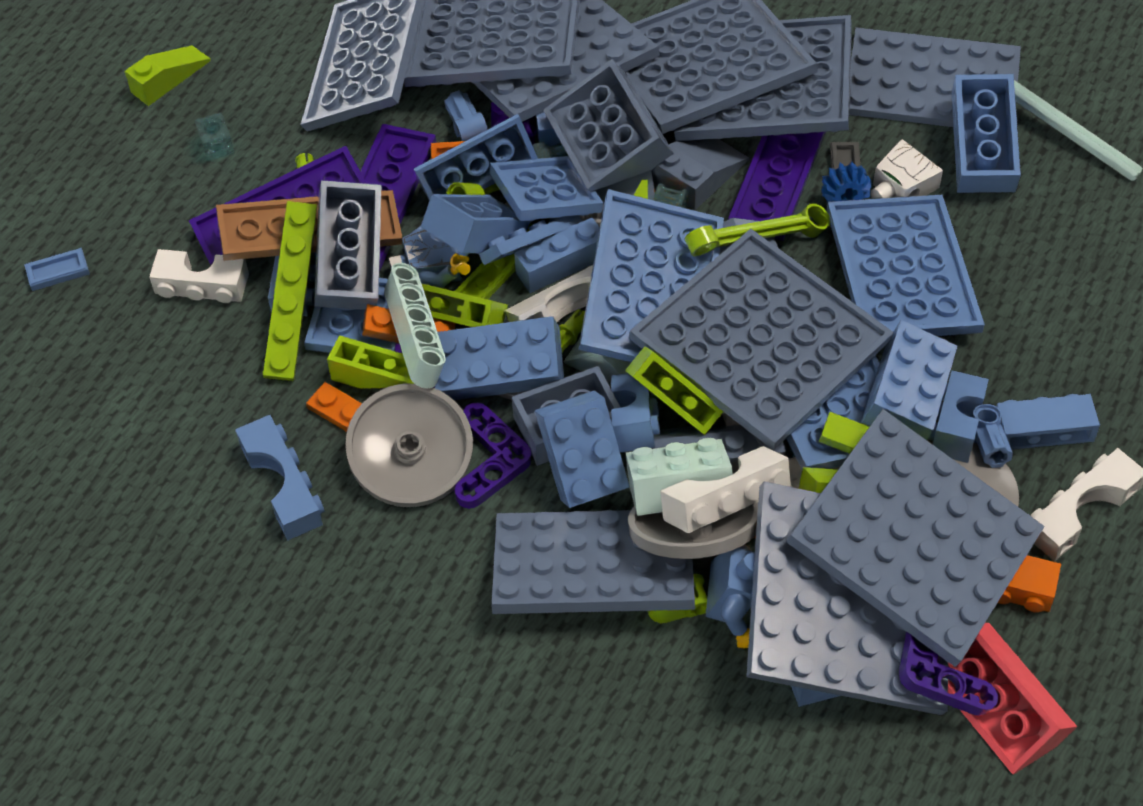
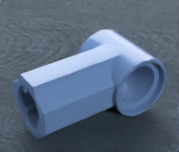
M460 90L450 93V96L444 100L445 108L453 121L455 134L461 138V141H467L488 130L482 113L476 112L467 93H462Z
M991 404L978 405L973 411V418L979 419L974 443L978 444L984 463L989 464L991 468L1003 467L1005 463L1012 460L1013 452L1001 424L1002 412L998 407Z

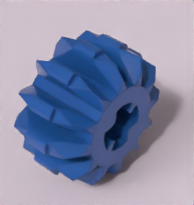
M851 161L847 166H844L840 162L839 168H829V175L822 176L823 185L821 186V191L827 203L833 201L864 200V198L870 197L872 183L862 165L856 167V164Z

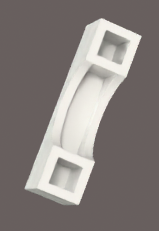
M593 265L504 310L508 321L514 322L553 316L556 322H558L567 314L585 307Z
M762 446L739 456V470L731 476L713 481L686 479L660 491L663 520L686 533H691L757 503L759 486L764 481L791 487L789 458Z
M1119 448L1109 456L1106 454L1100 456L1094 463L1092 470L1087 474L1081 472L1073 480L1068 490L1065 492L1063 490L1058 491L1044 510L1038 508L1030 515L1045 526L1034 544L1054 562L1077 543L1082 530L1076 514V510L1080 506L1092 501H1106L1121 506L1142 488L1143 468Z

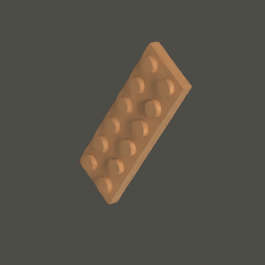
M393 190L381 191L380 247L402 245V233ZM318 196L216 205L223 261L280 256L287 201L317 204L318 207ZM317 217L314 231L312 253L316 252Z

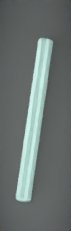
M1014 80L1016 103L1130 181H1134L1139 177L1143 169L1140 165Z

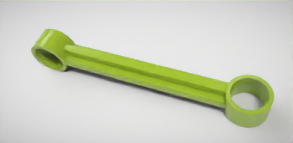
M812 203L797 215L713 229L711 225L702 226L687 234L684 240L691 255L696 257L704 255L716 247L732 245L750 229H753L763 238L801 232L807 237L814 238L829 226L830 217L822 206ZM809 216L815 220L817 225L810 220Z

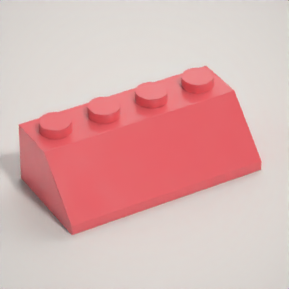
M990 623L983 625L964 658L956 667L948 662V667L985 680L996 689L998 702L986 714L978 716L960 711L1013 775L1056 748L1077 728V725ZM948 679V693L955 694V686ZM977 692V693L974 694V695H977V696L979 697V699H980L979 702H980L981 704H983V703L985 702L984 700H982V699L980 698V693H979V692Z

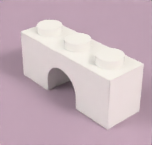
M158 249L149 277L155 294L165 298L182 296L192 300H201L202 298L215 299L222 303L242 301L249 276L245 259L223 261V255H215L211 267L201 272L191 271L192 268L187 252Z

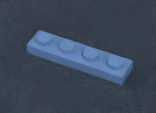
M579 215L550 218V223L546 224L545 220L539 221L531 225L528 232H526L525 228H521L509 234L510 239L508 240L501 236L488 242L489 249L480 253L479 256L484 265L489 264L582 222Z

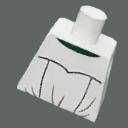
M902 139L877 165L873 181L875 188L870 192L872 199L926 196L940 188L943 170Z

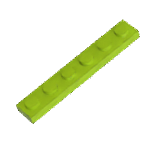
M287 201L264 363V378L294 381L317 217V204Z

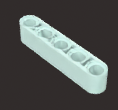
M396 263L391 268L384 289V295L410 379L421 388H433L438 382L446 361L445 354L418 272L409 264Z

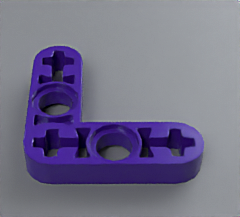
M482 403L469 404L463 410L469 421L472 435L493 454V456L462 478L455 486L456 501L460 506L468 509L482 504L525 471L532 461L531 448ZM482 415L483 424L477 419L471 421V416L479 417ZM497 432L505 435V439L499 443L491 442L488 439L491 434ZM510 444H511V450H512L515 454L520 455V454L523 453V459H522V460H520V459L517 458V457L512 460V452L508 449V447L510 446ZM490 470H498L502 473L500 479L492 481L488 480L485 474ZM467 489L471 492L475 489V496L472 497L469 494L464 496V490Z
M906 631L899 668V679L906 689L978 716L986 714L996 706L998 694L992 684L937 663L938 654L930 648L927 652L920 650L915 644V637ZM914 668L917 669L918 676L922 678L920 680H917L916 673H914L911 670H913ZM942 678L953 682L955 694H949L942 688ZM975 693H980V698L985 701L983 704L979 702L980 699L977 695H974Z

